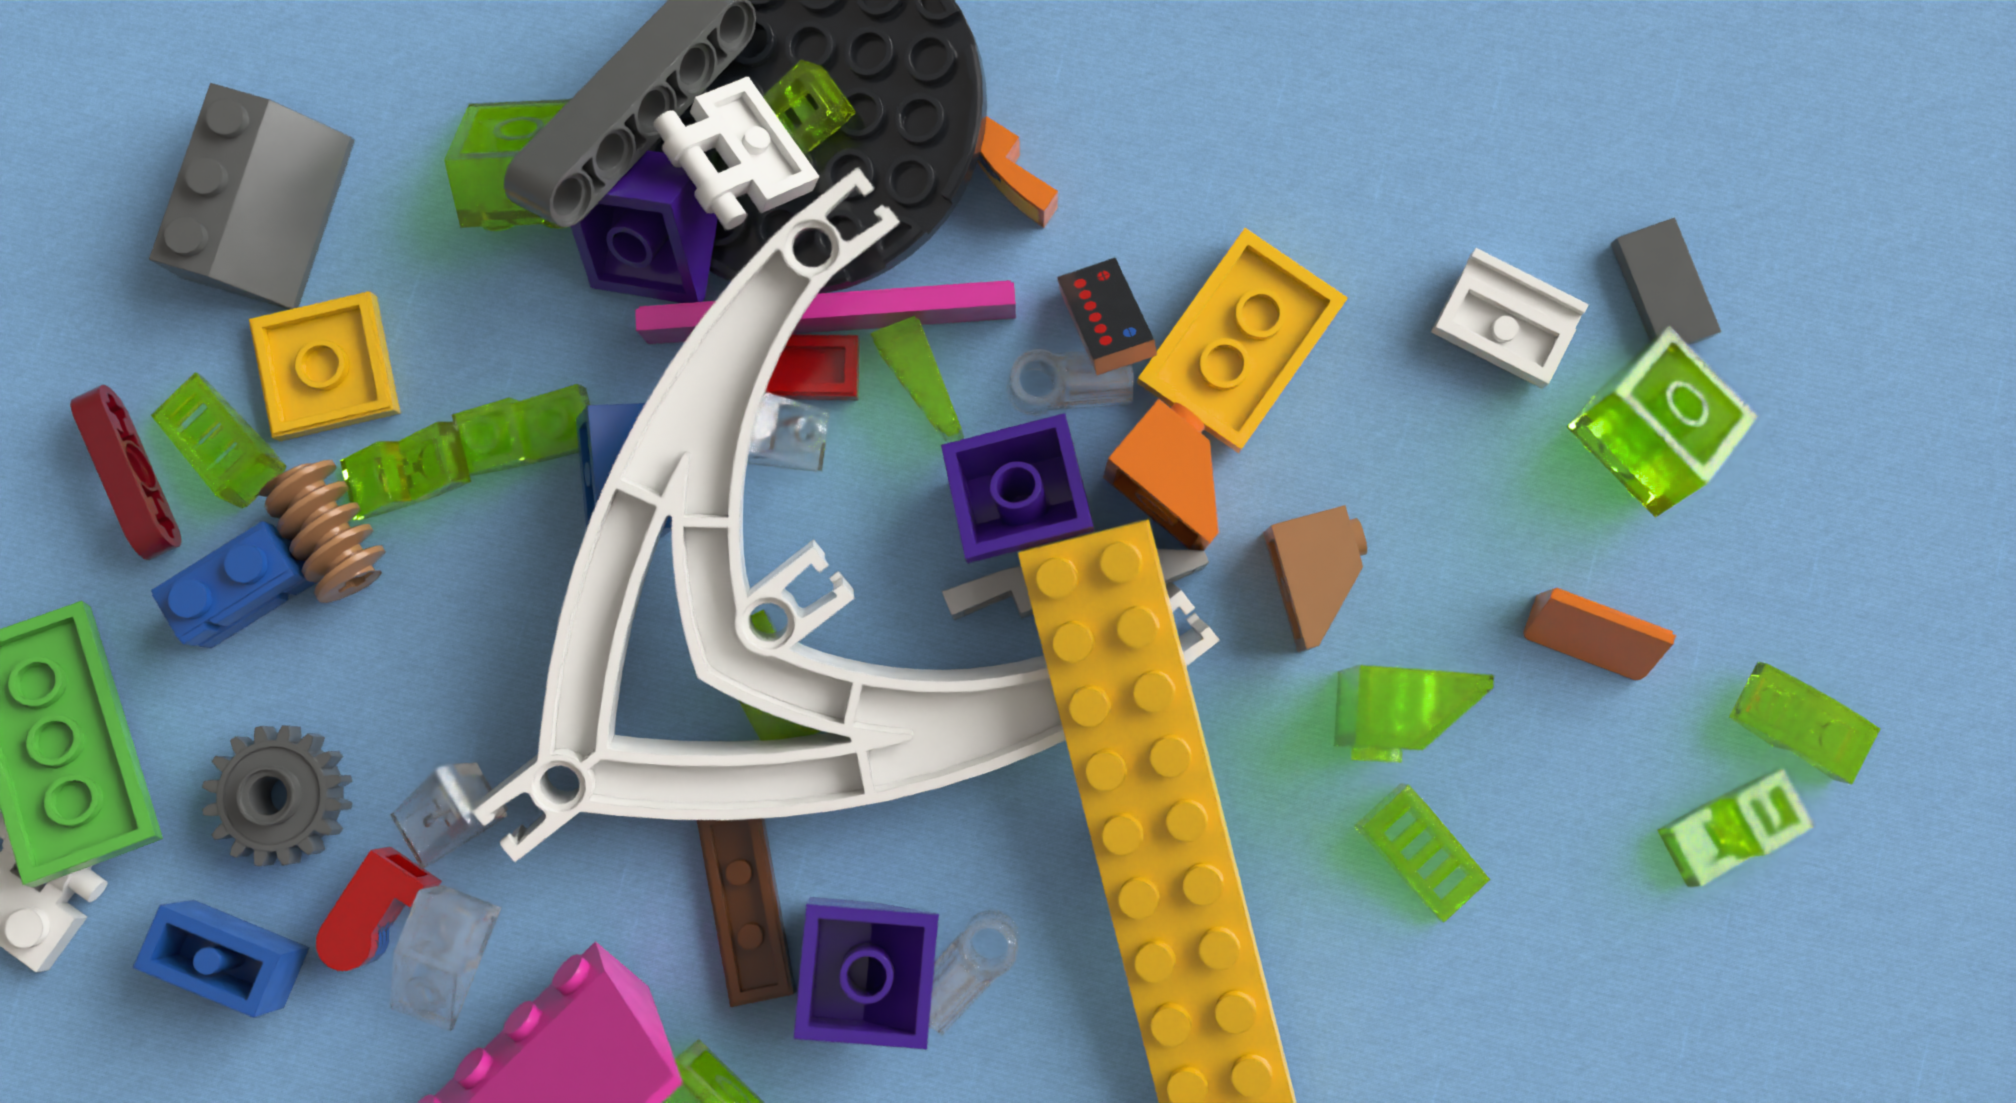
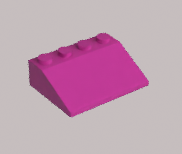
M595 941L581 956L577 954L568 958L556 971L552 983L533 1002L526 1001L520 1004L506 1020L503 1030L487 1046L471 1051L457 1067L454 1077L435 1095L429 1094L423 1097L417 1103H663L683 1082L649 986Z

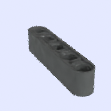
M668 0L513 158L504 176V190L507 198L512 203L558 226L569 227L581 221L661 137L653 126L655 120L667 111H675L678 117H680L694 102L695 97L700 96L746 47L752 38L756 24L755 8L749 0Z

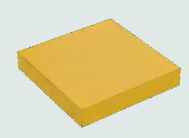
M367 291L249 319L268 422L273 439L285 441L401 414L378 299L372 292Z

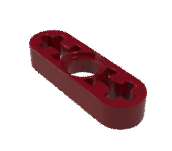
M100 385L71 399L70 406L75 422L123 533L131 547L140 557L148 561L179 547L182 540L178 525L131 417L121 399L106 385Z

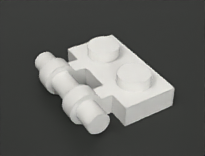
M749 77L695 97L690 111L697 121L695 124L685 127L675 111L663 113L654 122V128L664 140L663 152L674 167H682L697 188L694 196L706 213H715L726 230L737 227L747 217L746 212L736 197L747 193L758 210L763 213L813 191L819 179V175ZM716 148L730 169L718 173L704 152Z
M0 810V838L4 840L2 844L3 849L0 852V946L36 973L46 971L52 967L87 919L86 915L68 903L74 893H77L86 901L92 902L103 893L108 883L91 870L92 866L52 880L46 885L42 884L34 888L23 885Z

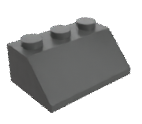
M210 83L149 260L185 280L289 310L298 308L355 140L342 132L270 99Z

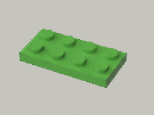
M83 601L0 629V809L22 884L32 888L163 839L92 608Z

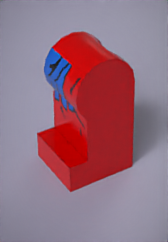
M391 846L370 850L318 931L316 950L319 958L327 967L336 971H350L377 961L385 953L389 944V929L405 905L410 908L428 903L442 881Z

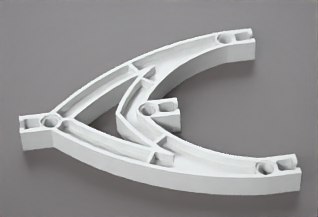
M856 168L792 218L732 280L700 320L666 369L639 414L612 467L593 511L574 564L560 614L548 672L538 754L484 795L472 812L482 825L485 826L495 816L498 818L507 811L508 808L505 803L524 792L528 793L535 805L545 812L527 829L522 824L513 831L512 835L509 833L500 840L501 847L514 862L518 861L579 812L672 820H739L836 811L889 801L941 788L996 770L1066 740L1044 655L996 666L930 670L897 668L860 662L828 654L799 643L801 639L854 599V589L839 571L829 578L833 583V590L806 608L799 607L793 595L784 589L810 564L819 573L829 566L825 561V553L814 539L750 588L743 547L744 484L752 435L769 380L792 332L823 286L833 275L900 223L889 207L885 208L882 204L873 211L880 222L851 241L846 242L841 239L837 229L827 221V215L855 189L864 196L874 189L859 168ZM816 229L822 231L829 237L832 243L830 258L819 267L804 266L794 256L793 245L795 239L806 230ZM669 515L672 517L673 567L677 599L687 645L698 679L745 704L769 714L829 733L747 741H678L615 735L622 672L631 628L649 566ZM1171 581L1166 584L1172 612L1179 607L1187 615L1195 609L1180 588ZM772 603L785 611L788 622L782 630L776 633H765L754 626L751 620V612L761 604ZM1195 612L1186 618L1192 628L1179 636L1186 666L1220 641L1212 629ZM554 766L570 768L579 778L580 787L573 791L557 789L548 778V769Z

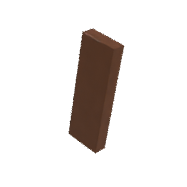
M765 819L697 820L730 1007L794 995L796 987Z

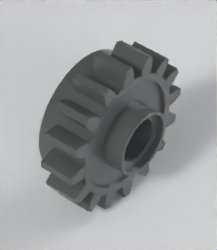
M282 725L278 733L274 727L259 726L255 727L254 741L249 737L235 736L230 740L232 749L236 754L234 757L215 756L212 763L217 769L222 771L219 780L203 781L202 788L217 794L216 802L204 807L202 811L205 816H220L222 824L211 834L214 840L232 837L236 839L231 848V856L234 858L248 857L254 852L255 866L274 865L277 858L282 866L301 862V850L307 855L320 854L325 850L321 838L324 835H337L342 832L343 828L336 820L340 811L352 808V802L344 798V787L352 782L351 775H341L336 766L343 757L340 751L324 752L321 750L325 739L324 736L308 733L301 739V727ZM278 780L284 783L287 790V800L280 811L275 808L271 799L273 786Z

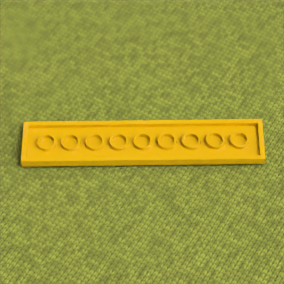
M1149 519L1018 552L1158 1102L1297 1103Z

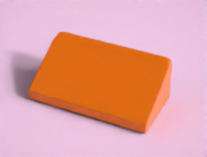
M1559 588L1536 595L1523 631L1524 637L1527 640L1633 680H1641L1646 677L1671 648L1676 638V635L1672 634L1673 631Z

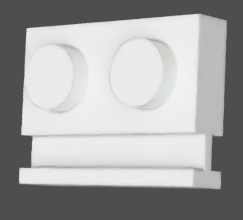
M1475 248L1470 254L1460 277L1457 279L1431 333L1543 389L1550 383L1576 331L1575 328L1589 304Z

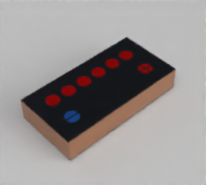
M1116 257L1057 277L1060 293L1096 375L1157 356L1153 335Z

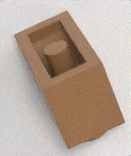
M1345 505L1273 524L1263 532L1298 653L1320 645L1363 568L1360 556L1367 554L1365 534L1357 518L1349 519Z

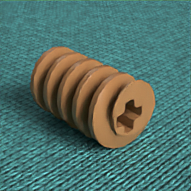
M323 460L296 466L268 481L259 492V496L267 497L264 507L269 515L279 518L277 530L284 539L292 540L289 547L295 560L306 561L301 572L307 581L318 583L314 594L320 603H329L343 599L371 585L382 574L381 570H375L373 565L386 553L382 545L365 549L361 547L360 544L374 532L370 524L349 526L348 522L361 511L357 502L337 505L336 501L349 490L346 482L337 481L325 484L323 481L337 468L333 460Z

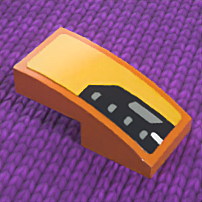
M986 116L985 134L977 161L991 182L1013 205L1045 228L1058 208V191L1015 164L1020 157L1019 136Z

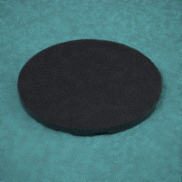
M749 0L755 8L756 14L755 30L751 40L701 95L749 77L819 175V179L813 191L763 213L758 210L747 193L736 197L746 212L747 217L740 225L730 230H726L720 220H717L709 271L732 282L783 226L856 168H859L874 189L866 196L862 193L859 194L855 189L827 215V221L837 229L841 239L846 242L851 241L880 222L873 211L882 204L885 208L889 207L900 223L833 275L818 294L847 289L869 281L891 270L923 246L948 219L972 178L981 152L987 115L986 79L976 39L955 0ZM693 103L679 117L685 127L697 123L690 113ZM660 137L648 151L663 152L664 140ZM716 148L704 152L718 173L730 169ZM816 229L806 230L795 239L793 245L794 256L804 266L819 267L830 258L832 243L829 237L822 231Z

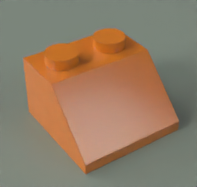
M1158 399L1108 457L1103 478L1189 550H1205L1219 533L1210 440L1201 433L1205 428L1203 422L1188 408L1177 402L1170 408L1161 399Z

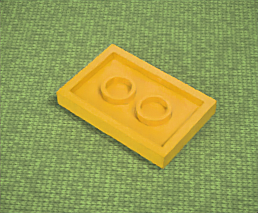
M1244 228L1157 350V356L1151 358L1139 375L1136 383L1171 407L1177 402L1188 408L1203 422L1205 431L1239 453L1348 297L1247 228Z

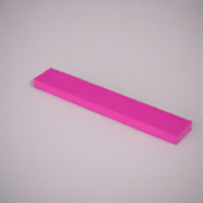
M1006 280L817 294L792 334L1016 319L1014 282ZM716 301L639 306V309H635L636 331L648 344L686 342L700 320Z

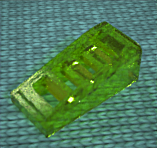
M802 59L763 96L804 155L836 132L856 113L827 71L820 65ZM808 93L819 105L816 111L805 97ZM790 107L802 122L797 129L784 113Z
M913 316L872 332L870 335L878 354L942 439L948 443L964 439L961 425L920 319H916Z
M197 372L190 376L151 414L152 418L214 495L237 507L245 508L249 506L259 496L260 489L268 481L282 474L286 469V465L274 450L220 393ZM204 403L207 408L187 428H184L181 424ZM220 422L221 425L200 445L198 442ZM236 442L237 445L217 463L215 460Z
M1400 783L1354 825L1443 923L1491 880L1409 784ZM1408 811L1415 820L1391 841L1384 832ZM1426 830L1432 838L1407 860L1401 851L1421 832ZM1442 848L1449 857L1423 879L1417 870ZM1459 866L1467 876L1440 899L1433 889Z

